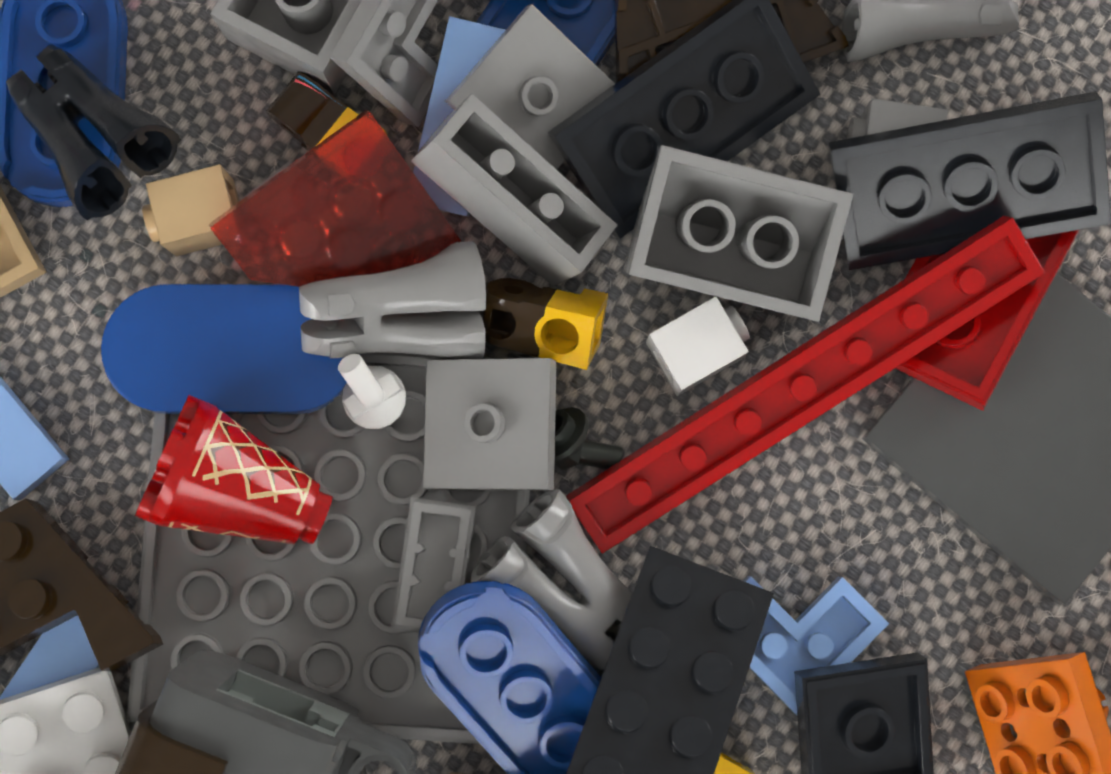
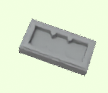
M411 497L391 628L419 632L422 621L431 606L450 590L466 584L476 506Z

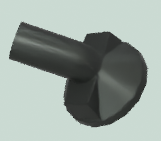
M569 407L556 410L555 465L561 470L578 464L607 470L621 461L623 448L585 440L589 429V419L581 409Z

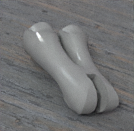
M851 0L844 10L841 31L846 36L849 44L848 47L843 48V53L847 58V62H857L912 43L938 39L989 37L1007 34L1019 28L1018 4L1011 0Z
M474 241L456 242L437 255L408 267L375 274L325 279L299 287L300 312L305 317L311 318L301 325L302 351L305 353L330 357V359L344 358L350 354L379 352L428 355L452 360L483 359L486 332L479 311L486 310V284L482 260Z
M554 489V491H548L530 503L512 522L511 529L550 563L579 592L581 599L577 602L567 595L508 536L498 538L482 555L472 571L471 583L477 581H497L502 584L513 585L525 591L543 608L582 656L592 666L603 672L615 641L610 634L606 635L605 631L613 622L617 624L615 627L619 629L632 592L602 561L585 536L571 503L559 489Z

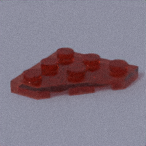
M368 110L363 111L209 223L210 229L250 280L298 287L325 279L375 274L408 267L437 255L451 244L462 242Z

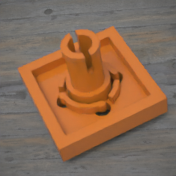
M1085 652L981 664L964 671L996 774H1111V733L1106 720L1109 708L1101 704V701L1106 700V698L1095 685ZM1009 724L1013 726L1014 732L1017 733V738L1013 736Z

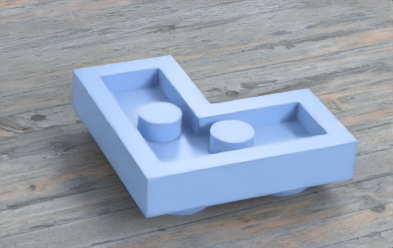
M747 576L743 580L746 583L762 588L751 576ZM837 577L796 620L772 598L749 668L797 715L794 671L851 663L889 623L843 577Z

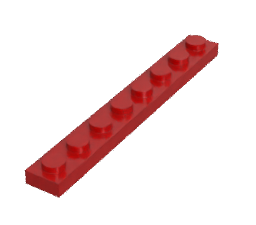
M1004 215L566 495V498L571 503L576 516L603 554L1040 277L1045 271L1014 218Z

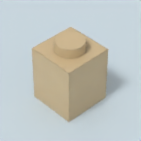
M220 164L146 183L150 204L142 207V213L147 232L153 242L160 241V245L176 257L248 238L234 179Z

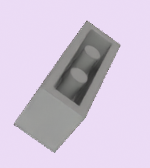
M473 94L468 96L446 117L411 159L415 166L552 286L582 273L617 227V224Z

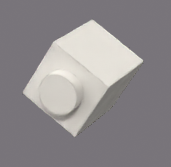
M716 296L650 333L646 344L676 396H679L742 360L749 352L744 342L750 339V335L736 309L733 306L724 309Z

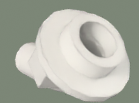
M350 354L340 361L338 371L347 382L343 388L342 403L346 414L355 424L366 429H382L392 425L401 416L406 406V391L402 380L393 371L385 367L367 366L359 354Z

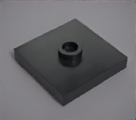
M916 652L794 671L801 774H934L927 658Z

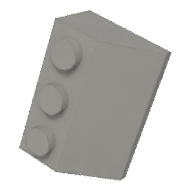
M661 145L638 211L623 271L629 275L819 322L854 194Z

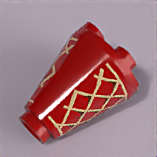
M188 395L135 516L164 527L295 544L300 539L313 544L327 517L333 496L319 491V483L216 406Z

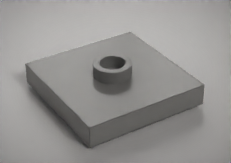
M530 4L523 9L445 102L455 110L468 96L473 94L557 170L565 159L548 132L615 85V83L533 4Z
M552 358L427 360L423 489L554 491L556 360Z

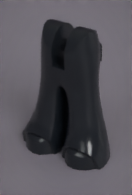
M50 44L37 54L36 58L49 71L47 74L54 85L46 90L38 82L34 83L20 69L6 81L14 104L41 138L53 157L66 193L73 206L87 221L90 218L104 217L112 214L125 203L128 190L132 185L122 171L84 134L78 122L83 118L87 119L123 163L140 178L144 175L160 173L166 169L173 161L181 139L162 120L129 104L112 92L72 54Z

